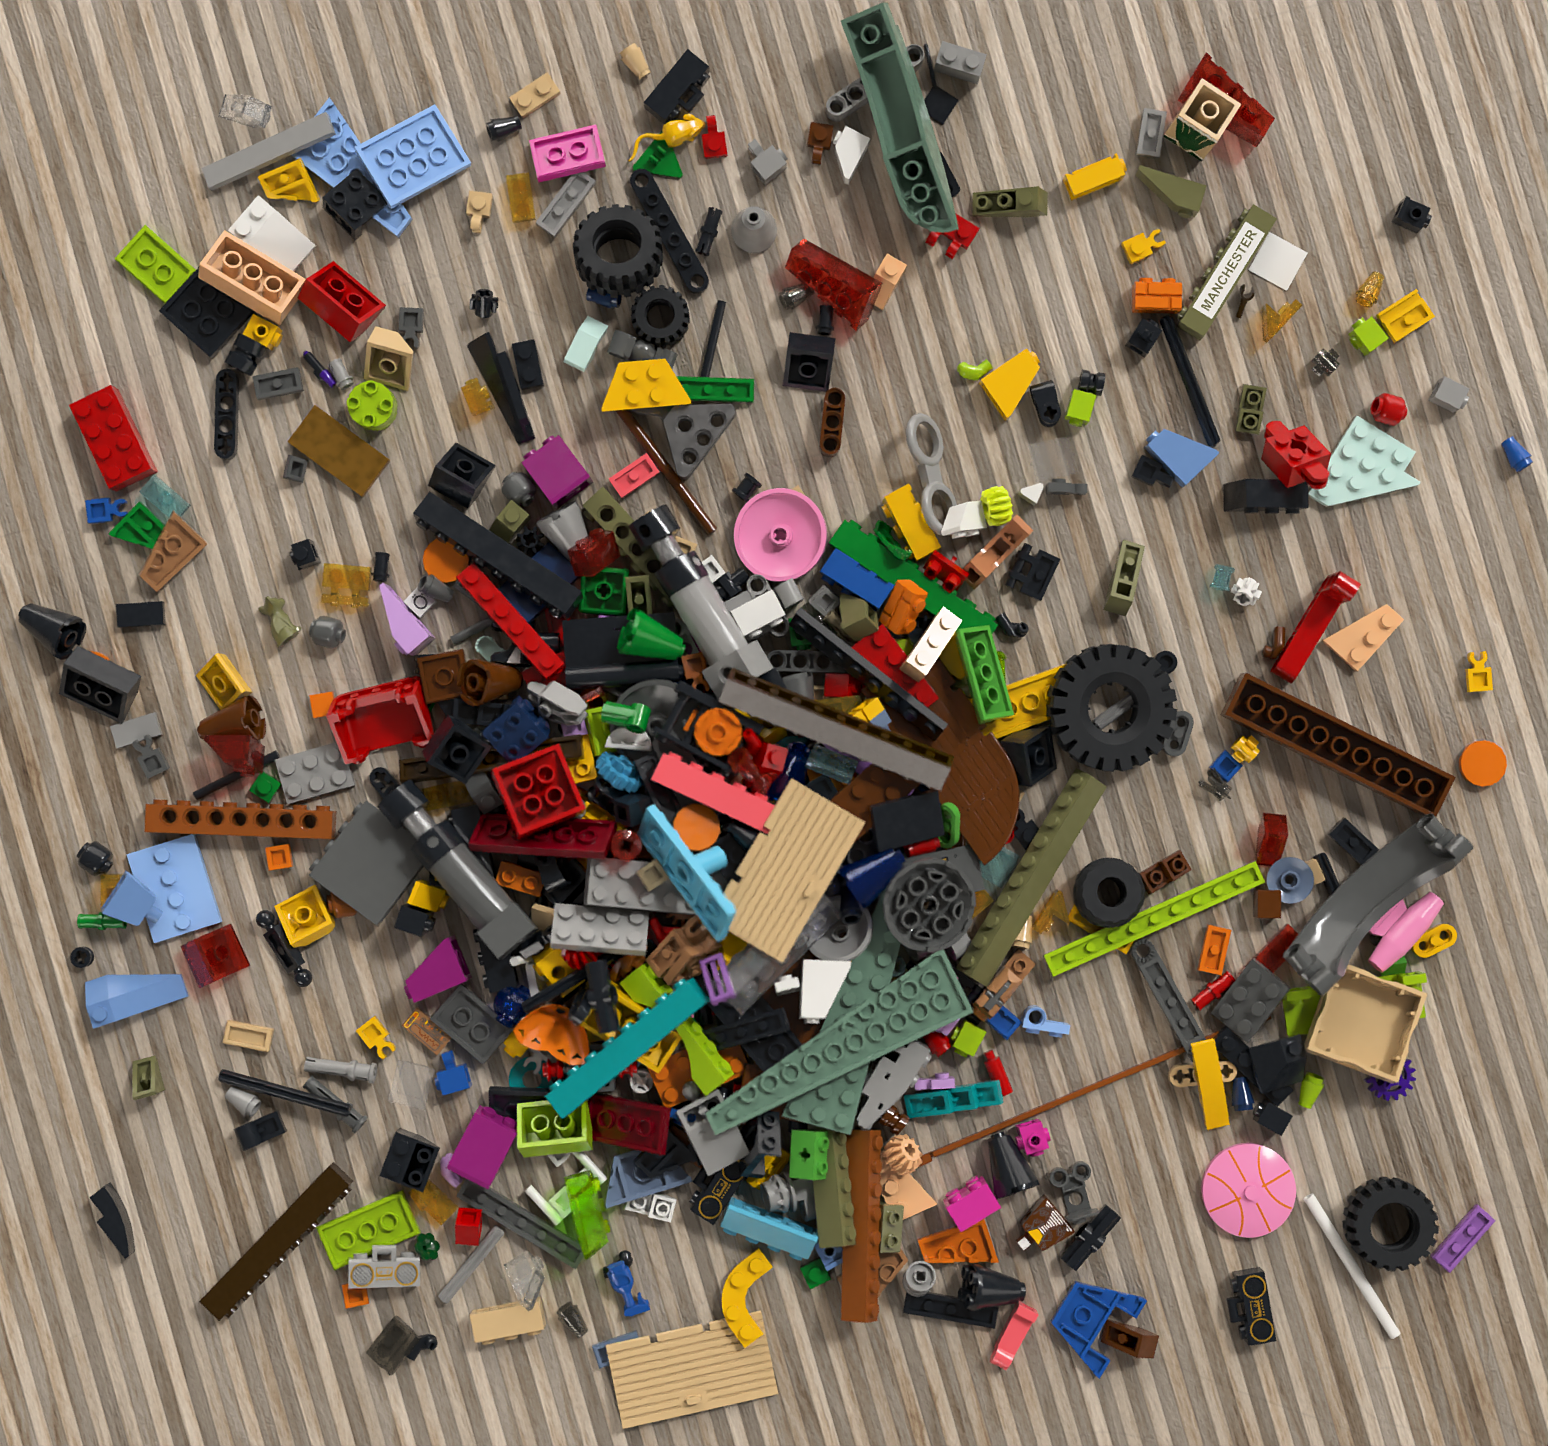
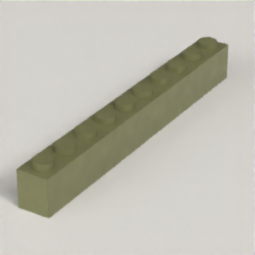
M1077 768L1074 770L956 967L958 970L986 987L988 986L1107 786Z

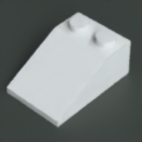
M259 195L228 230L233 236L293 272L296 271L316 247L314 243Z

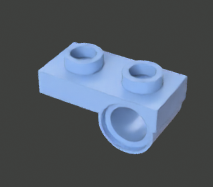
M1030 1005L1024 1010L1021 1017V1026L1026 1028L1025 1032L1039 1034L1040 1030L1048 1031L1049 1036L1062 1038L1063 1034L1069 1035L1070 1025L1068 1023L1046 1020V1013L1039 1006ZM1032 1011L1040 1012L1041 1017L1038 1022L1033 1023L1029 1021V1014Z

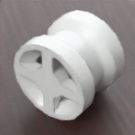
M639 1068L638 1073H633V1078H630V1086L635 1092L646 1093L652 1088L653 1080L648 1069Z

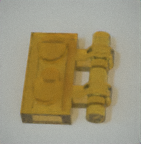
M324 563L322 586L330 587L331 594H322L321 602L336 607L339 604L351 605V608L368 607L369 598L360 597V591H370L372 568ZM340 588L352 589V595H340Z

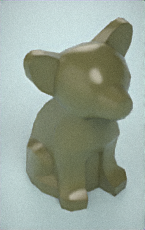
M267 596L265 597L264 606H260L258 610L262 614L271 617V633L279 648L299 634L298 632L301 631V627L293 625L288 614L282 610L285 605L283 598L277 599Z

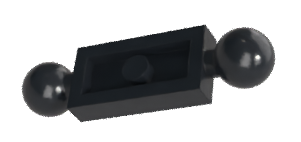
M268 910L260 911L256 916V923L259 927L267 930L263 934L264 938L288 974L292 971L294 972L293 979L295 984L299 987H307L312 982V974L309 970L302 969L301 965L305 961L302 958L301 952L296 947L294 948L290 945L280 923L276 926L274 925L275 918L273 913Z

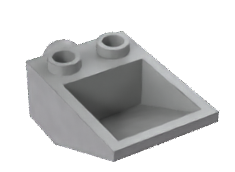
M689 1081L683 1085L682 1094L686 1099L691 1100L692 1103L676 1111V1115L704 1170L710 1176L747 1156L749 1151L737 1125L715 1135L705 1114L709 1111L708 1104L715 1103L718 1105L724 1101L719 1089L700 1098L701 1089L694 1081ZM694 1114L696 1120L694 1122H689L687 1120V1115Z

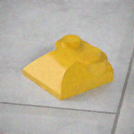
M316 884L274 906L289 943L294 948L306 946L322 938L335 927V919L329 914Z

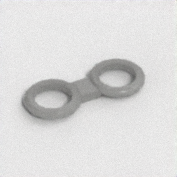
M918 413L911 416L907 423L906 441L910 453L920 464L918 465L922 488H924L921 496V507L925 521L936 534L942 535L943 525L936 519L932 510V495L934 492H938L945 500L948 510L949 507L956 506L957 503L950 489L942 481L939 461L942 458L944 448L940 430L935 421L928 415ZM919 424L925 426L931 435L933 452L930 457H927L918 445L916 430Z

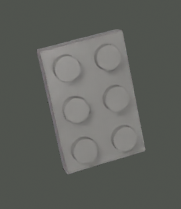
M336 742L275 759L287 804L356 785L350 763H344Z

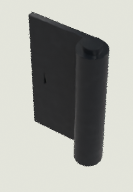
M674 612L647 614L676 634ZM627 616L562 620L566 688L572 691L628 687L651 679H663L678 683L680 681L679 678H684L683 665L678 664V657L676 660H667L618 652V638L622 626L626 627L629 620H626Z

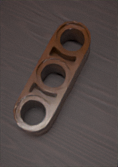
M836 387L829 389L824 397L819 447L821 453L826 457L836 456L841 446L845 394ZM836 394L840 396L841 402L838 405H832L828 401L830 395ZM834 417L838 420L839 425L835 428H830L827 426L826 420ZM825 441H834L837 445L836 449L827 451L823 445Z

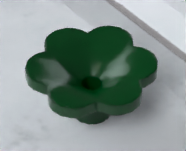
M421 1233L417 1235V1242L414 1245L417 1254L424 1261L436 1259L440 1244L435 1240L433 1234Z

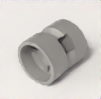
M925 1261L912 1263L903 1275L902 1283L906 1292L915 1297L927 1294L936 1281L935 1270L932 1265Z

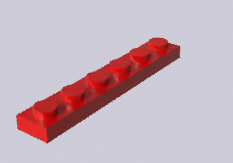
M474 562L456 576V580L546 681L565 666L562 660Z

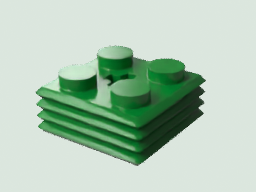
M583 566L580 588L583 600L579 604V612L626 616L627 591L625 577H629L628 569ZM603 585H607V589L610 590V594H606V597H602V594L598 593V589H602Z

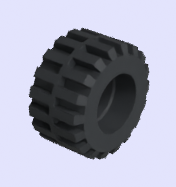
M659 285V288L650 286V290L646 291L644 289L641 291V295L639 297L636 296L634 299L635 303L631 307L633 328L639 338L654 344L655 347L659 345L665 348L668 344L672 346L676 344L675 341L681 340L683 334L688 330L690 317L687 303L682 298V295L679 292H675L672 287L665 288L664 285ZM656 305H666L673 310L674 320L665 328H654L647 322L649 310Z

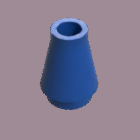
M1513 436L1501 443L1511 469L1514 468L1516 472H1519L1533 463L1532 455Z

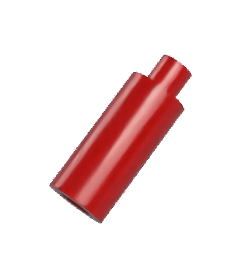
M993 1050L984 1052L986 1057L984 1065L990 1080H1000L1002 1096L1012 1093L1013 1089L1000 1057H995Z

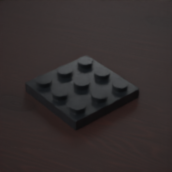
M198 267L159 312L213 359L255 311L198 278Z

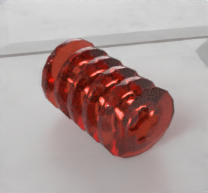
M625 829L618 830L611 839L610 852L621 860L630 861L639 855L642 843L636 833ZM622 840L630 842L627 845L628 850L620 848L623 845Z

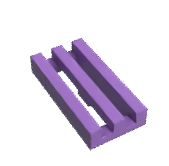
M718 953L700 960L699 964L711 1003L716 1006L718 1002H726L728 998H736L723 954ZM716 960H718L724 982L728 991L726 993L724 992V988L716 966ZM709 963L711 965L712 972L719 991L718 996L715 995V991L706 965Z

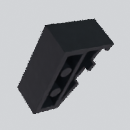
M1242 479L1223 484L1224 512L1244 511L1245 514L1258 513V511H1265V514H1278L1279 511H1285V514H1300V510L1309 508L1308 484L1303 482L1287 488L1280 479Z

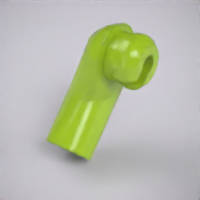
M987 359L978 366L961 362L957 367V371L962 378L973 381L980 379L993 369Z

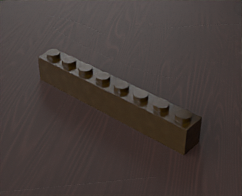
M334 1162L330 1164L199 1302L218 1321L224 1316L229 1318L238 1309L236 1306L237 1302L240 1299L245 1302L254 1292L252 1287L257 1282L261 1285L271 1275L268 1270L273 1265L278 1267L287 1258L284 1253L289 1248L294 1251L303 1241L300 1238L303 1233L307 1231L310 1234L319 1224L316 1220L322 1214L326 1217L336 1207L333 1202L338 1197L342 1200L352 1190L349 1185L353 1180Z

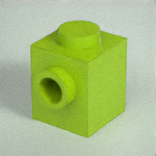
M1372 316L1366 321L1362 317L1352 325L1354 330L1348 334L1352 346L1357 350L1360 349L1364 356L1388 339V336Z
M964 1019L961 1026H956L950 1036V1039L953 1040L951 1044L955 1047L954 1052L965 1058L967 1055L974 1057L986 1031Z

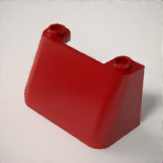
M419 676L341 694L332 700L326 715L345 764L362 763L366 760L371 750L412 741L414 746L425 748L434 735L428 704L425 702Z

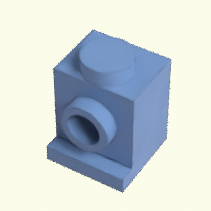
M818 1238L814 1247L826 1270L828 1271L841 1264L843 1247H833V1253L827 1254L825 1252L826 1248H819Z

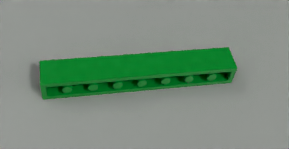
M844 520L829 541V546L848 555L867 570L875 572L879 578L887 583L890 582L895 585L897 580H912L918 587L928 593L923 610L934 617L943 607L962 620L956 630L989 625L993 634L998 624L995 623L996 618L986 611L982 614L976 610L977 605L967 598L963 601L957 597L958 592L956 590L952 593L947 592L943 589V586L937 583L939 580L937 577L934 580H930L918 570L920 566L912 560L904 561L894 556L888 548L880 544L881 540L872 533L868 535L861 531L862 527L855 521L850 520L847 522Z

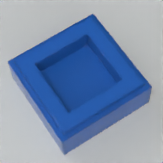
M1224 750L1209 768L1228 783L1243 765L1237 762L1228 751Z

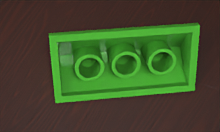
M990 626L956 630L954 637L978 723L983 724L1014 715Z

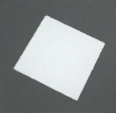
M1269 232L1249 271L1287 291L1307 252Z

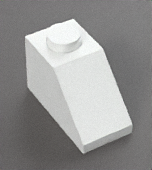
M845 126L843 132L838 131L833 144H835V155L843 181L849 185L870 145V138Z

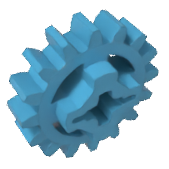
M605 751L596 761V768L600 769L598 772L602 774L605 780L611 783L612 787L620 790L624 788L628 793L631 791L636 793L643 785L634 765L626 756L619 754L615 756L613 752L607 753Z

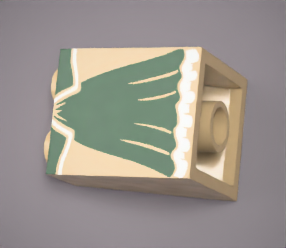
M1201 79L1163 137L1202 161L1218 142L1241 104L1209 82Z

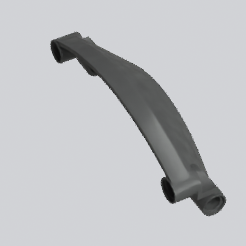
M1430 813L1423 816L1417 823L1402 832L1369 858L1329 896L1306 923L1290 947L1284 952V959L1316 993L1324 996L1345 975L1354 951L1378 920L1411 892L1451 871L1474 849L1473 845L1463 835L1457 834L1455 836L1450 829L1445 828L1434 814Z

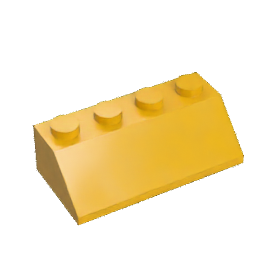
M611 981L618 994L616 1010L620 1029L629 1022L633 1025L639 1020L637 1015L649 1007L634 1002L623 987ZM592 1008L587 1018L580 1024L605 1041L612 1036L616 1039L621 1035L619 1030L599 1034L595 1012ZM674 1029L637 1059V1061L659 1074L682 1039L677 1030Z

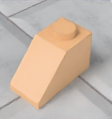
M886 254L863 299L883 310L905 273L907 265Z

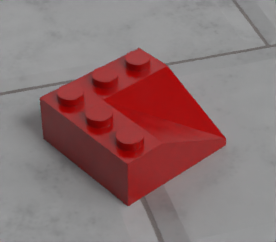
M559 743L492 769V778L518 839L585 812V805Z

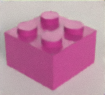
M977 1176L972 1177L965 1182V1187L960 1190L955 1188L945 1195L947 1198L943 1199L946 1209L960 1232L1001 1208L983 1176L980 1178Z

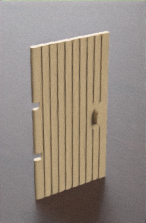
M791 778L764 824L766 828L770 829V832L767 836L759 832L736 871V874L742 877L741 881L737 883L731 879L723 893L733 903L737 911L728 931L783 963L865 822Z
M761 1310L749 1314L760 1327L763 1335L746 1348L743 1347L732 1332L725 1318L709 1322L710 1330L703 1331L702 1324L657 1333L658 1342L651 1343L650 1336L648 1335L606 1345L622 1428L625 1429L778 1394Z

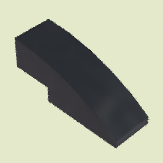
M110 1182L89 1198L103 1215L97 1221V1224L126 1259L135 1252L132 1226L127 1210Z

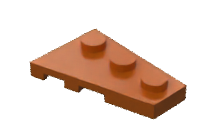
M984 1219L960 1232L957 1226L917 1239L924 1261L927 1263H999Z

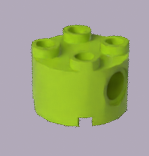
M373 380L362 382L354 387L347 398L346 403L349 414L364 429L372 431L383 430L389 427L396 419L397 400L393 393L381 383Z

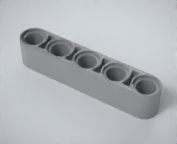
M911 44L906 48L909 55L916 54L919 57L918 61L912 62L916 72L923 64L924 50L917 44ZM861 77L828 99L826 115L831 121L839 122L869 103ZM852 92H859L862 97L858 100H853L850 94ZM838 104L843 110L835 113L830 107Z

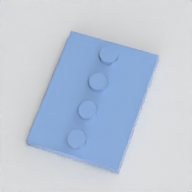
M435 104L355 147V152L390 209L471 166L469 158Z
M196 834L183 836L127 854L133 876L155 894L156 900L153 906L163 911L156 923L147 919L154 943L223 922Z

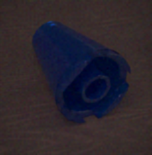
M791 742L787 745L788 753L783 771L766 791L761 790L762 794L768 797V800L773 802L775 799L778 801L791 778L803 786L806 785L810 750L804 743Z
M891 848L842 866L838 871L842 877L844 876L847 886L865 909L881 894L892 878L904 867L903 863L906 862V859L899 849L894 851Z

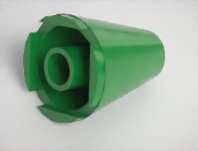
M633 608L626 618L629 622L626 627L622 626L618 638V652L667 660H676L677 657H682L685 644H683L681 637L641 610Z

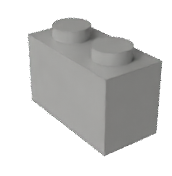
M942 41L934 71L978 84L987 54Z

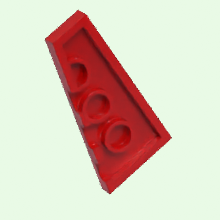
M883 624L879 626L878 631L864 637L851 647L927 708L939 700V697L924 678L918 683L900 670L908 656Z

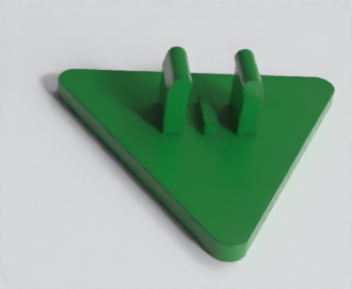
M654 140L633 165L634 171L646 169L655 175L674 178L683 177L673 147H669L665 140Z

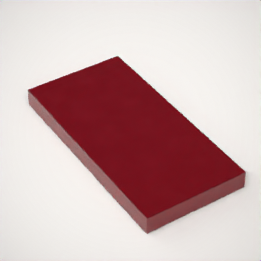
M595 1093L588 1099L592 1124V1141L657 1155H665L671 1107L601 1093Z

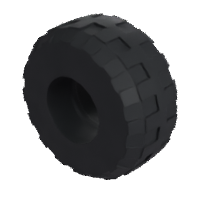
M1101 858L1089 863L1077 875L1073 887L1074 903L1081 916L1088 920L1089 923L1104 928L1119 927L1130 922L1140 912L1145 899V888L1140 874L1132 865L1117 858ZM1104 879H1111L1120 889V899L1113 907L1101 903L1097 895L1098 885Z

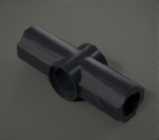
M607 960L585 963L590 987L587 997L590 1007L595 1012L599 1034L620 1030L616 1010L618 994L615 986L611 984Z
M1104 1204L1099 1210V1214L1094 1216L1090 1222L1082 1225L1075 1235V1240L1062 1253L1060 1258L1077 1271L1089 1255L1095 1253L1104 1244L1106 1235L1114 1228L1121 1217L1108 1205Z

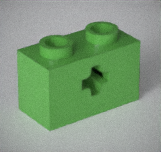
M792 1130L789 1178L807 1180L826 1179L828 1170L827 1149L829 1147L828 1131Z

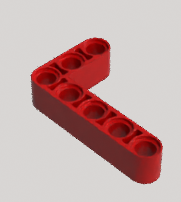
M1341 571L1328 575L1270 672L1292 684L1340 604L1349 602L1357 593L1361 583Z

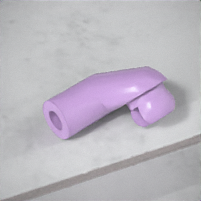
M447 1153L440 1160V1172L442 1177L456 1188L463 1179L456 1173L446 1169L453 1156L452 1153Z

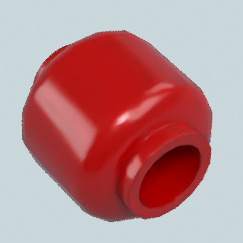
M1388 393L1375 397L1370 408L1376 422L1395 426L1401 420H1404L1408 411L1402 397Z

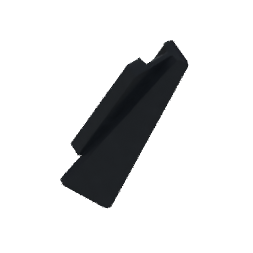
M487 332L468 343L467 347L517 443L522 444L534 440L536 437L506 351L497 353L490 332Z

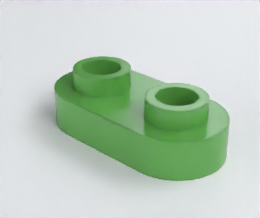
M945 802L940 805L945 835L938 838L941 847L951 848L959 841L960 812L953 803Z

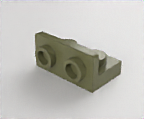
M880 1201L881 1218L879 1220V1232L881 1234V1241L879 1243V1252H900L904 1206L889 1205Z

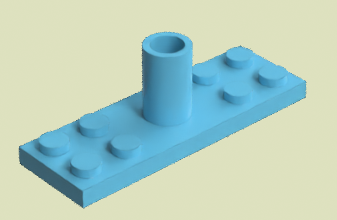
M655 804L647 807L637 837L653 858L658 860L669 879L716 941L724 939L737 911L733 903L721 892L719 885L709 876L727 866V858L724 851L720 847L714 846L694 856L681 840L679 833L671 827L665 815L658 810Z

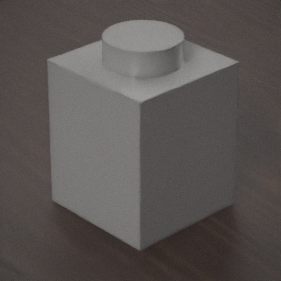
M1444 376L1438 380L1428 401L1454 413L1460 408L1463 409L1467 404L1469 388Z

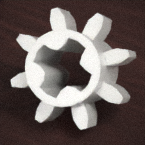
M1250 577L1243 580L1238 578L1237 583L1231 589V592L1235 594L1233 600L1242 606L1249 604L1253 606L1256 600H1259L1262 591L1257 590L1259 583Z

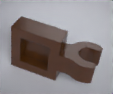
M811 122L807 147L814 148L812 164L821 165L823 149L830 150L834 125Z

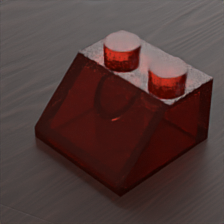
M204 735L205 742L224 763L233 768V771L239 772L244 777H254L255 773L263 774L265 746L250 735Z
M228 924L180 946L199 988H203L251 966L232 924Z

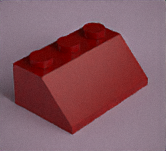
M334 261L308 277L297 297L349 342L362 335L386 307L381 300Z

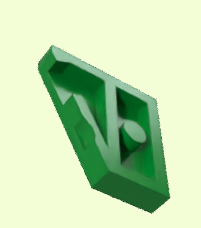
M139 501L108 534L153 549L165 524Z

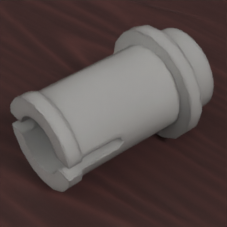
M340 358L328 364L337 381V387L344 390L353 385V377L349 376Z

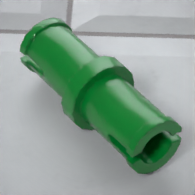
M99 912V914H79L77 917L79 929L98 928L99 930H106V928L126 929L127 922L107 916L102 912Z

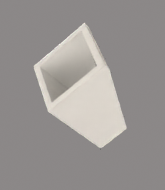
M803 960L801 962L799 1019H804V1024H818L819 1020H823L826 1017L851 967V962Z

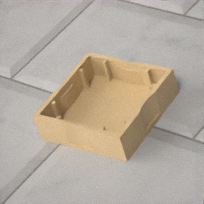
M1348 964L1345 975L1324 996H1320L1304 1043V1049L1308 1053L1391 1084L1398 1083L1409 1051V1041L1418 1024L1427 993L1398 982L1380 979L1368 971Z

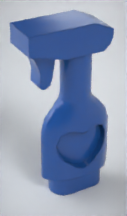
M624 1261L608 1265L609 1272L607 1275L611 1286L616 1292L622 1294L625 1302L624 1315L634 1316L649 1311V1301L644 1300L640 1292L637 1293L638 1300L634 1301L631 1289L634 1280L629 1266H626Z

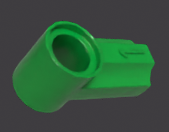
M606 701L602 707L601 721L603 723L623 726L628 731L636 734H643L648 724L651 709L640 703H633L629 706Z

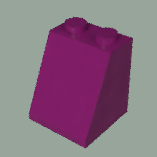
M552 435L543 441V447L539 450L533 449L523 457L525 460L521 463L557 510L591 485L593 480L559 435L556 437Z
M455 935L444 939L405 981L406 986H404V990L409 1000L413 999L414 1003L472 978Z
M479 1105L446 1169L489 1189L517 1136V1122L510 1117H502L496 1114V1111L490 1107Z

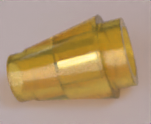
M1376 271L1371 273L1356 292L1355 300L1357 303L1368 308L1377 303L1385 279L1383 274Z

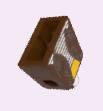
M1043 1194L1021 1219L1020 1224L1026 1232L1016 1241L1024 1251L1034 1243L1044 1251L1069 1237L1075 1231L1047 1196Z

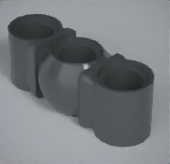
M614 331L607 351L608 354L626 361L629 359L630 362L666 359L671 369H673L677 353L660 346L655 347L654 344L645 340H636L637 337H633L625 332Z

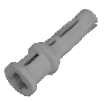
M306 1057L304 1071L343 1076L350 1079V1081H355V1079L369 1081L370 1084H374L377 1075V1063L369 1065L358 1063L357 1060L348 1063Z

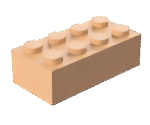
M225 230L199 264L198 278L278 326L281 325L298 301L297 297L306 280Z

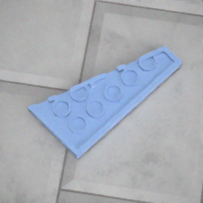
M329 97L315 116L327 112L336 135L290 156L294 159L301 158L306 168L332 188L354 170L358 169L379 191L355 152V147L361 144ZM387 204L372 217L398 238L413 220L402 204L392 209Z

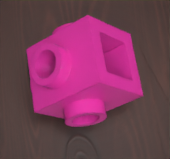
M1039 1119L1015 1125L1018 1133L1015 1141L1019 1150H1023V1153L1035 1157L1044 1154V1150L1049 1148L1048 1142L1051 1139L1048 1129L1043 1128L1042 1122Z

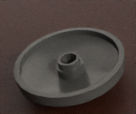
M663 679L645 680L626 690L616 702L629 706L633 703H640L651 709L645 730L651 743L655 740L654 737L656 736L652 733L655 726L660 729L663 728L678 700V693L674 691L677 683ZM693 701L686 703L672 729L682 741L687 733L683 728L694 709L699 711V704ZM610 724V734L620 726ZM695 738L691 746L699 749L700 746L697 744ZM653 744L652 751L616 748L619 755L626 756L632 764L634 761L656 752Z

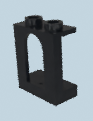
M766 1111L749 1119L739 1131L749 1151L747 1156L739 1160L740 1176L762 1179L765 1176V1155L781 1157L779 1112Z

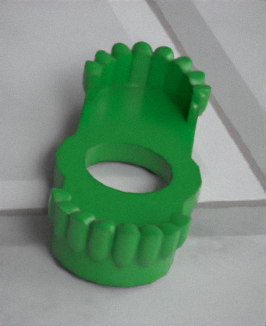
M878 520L873 531L880 538L881 542L897 558L906 560L910 557L912 550L908 549L905 551L902 549L901 545L890 535L892 527L883 520Z

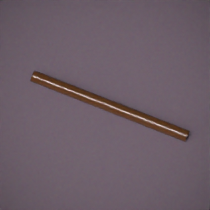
M629 409L616 410V413L707 535L717 530V527Z

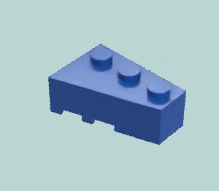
M836 548L820 570V574L823 575L821 578L823 581L831 586L835 583L842 588L841 593L865 600L876 612L895 586L890 582H885L875 572L867 570L859 562Z

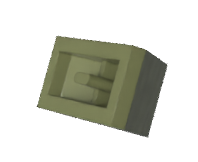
M155 1055L133 1061L132 1098L134 1100L156 1095L165 1090Z

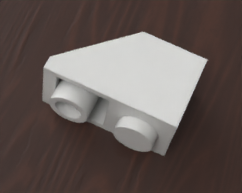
M971 501L949 507L941 531L942 536L952 535V539L964 536L979 535L978 530L987 528L982 502Z

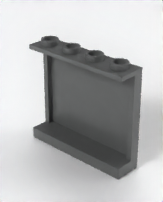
M366 800L364 804L360 802L352 812L354 817L349 823L345 821L339 828L338 833L340 835L335 842L331 840L323 850L326 853L322 859L319 860L317 858L309 868L311 871L309 876L379 927L424 866L411 851L412 846L417 842L413 834L403 827L399 829L394 828L385 815Z

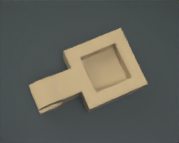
M469 190L466 214L467 216H472L470 229L474 233H481L483 218H490L493 201L492 193Z

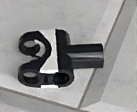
M533 620L529 624L534 630L536 626V620ZM493 621L491 629L493 631L503 632ZM537 633L554 653H560V633ZM513 643L506 651L490 656V662L515 668H530L533 666Z

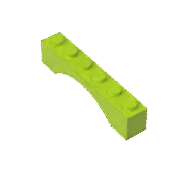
M648 963L638 967L620 982L634 1002L643 1004L651 1009L657 1006L655 1001L665 993L669 996L673 993L672 988L662 978L657 977ZM691 1016L676 1028L689 1055L691 1078L704 1095L707 1096L734 1075L731 1066L720 1056L715 1044L707 1039L702 1032L701 1026Z

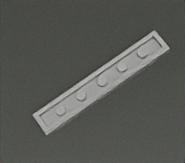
M324 112L203 167L202 171L208 188L211 191L335 136L336 133L328 113Z

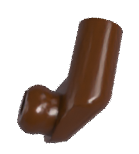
M1274 627L1272 646H1264L1262 651L1264 658H1270V660L1277 658L1285 647V627Z

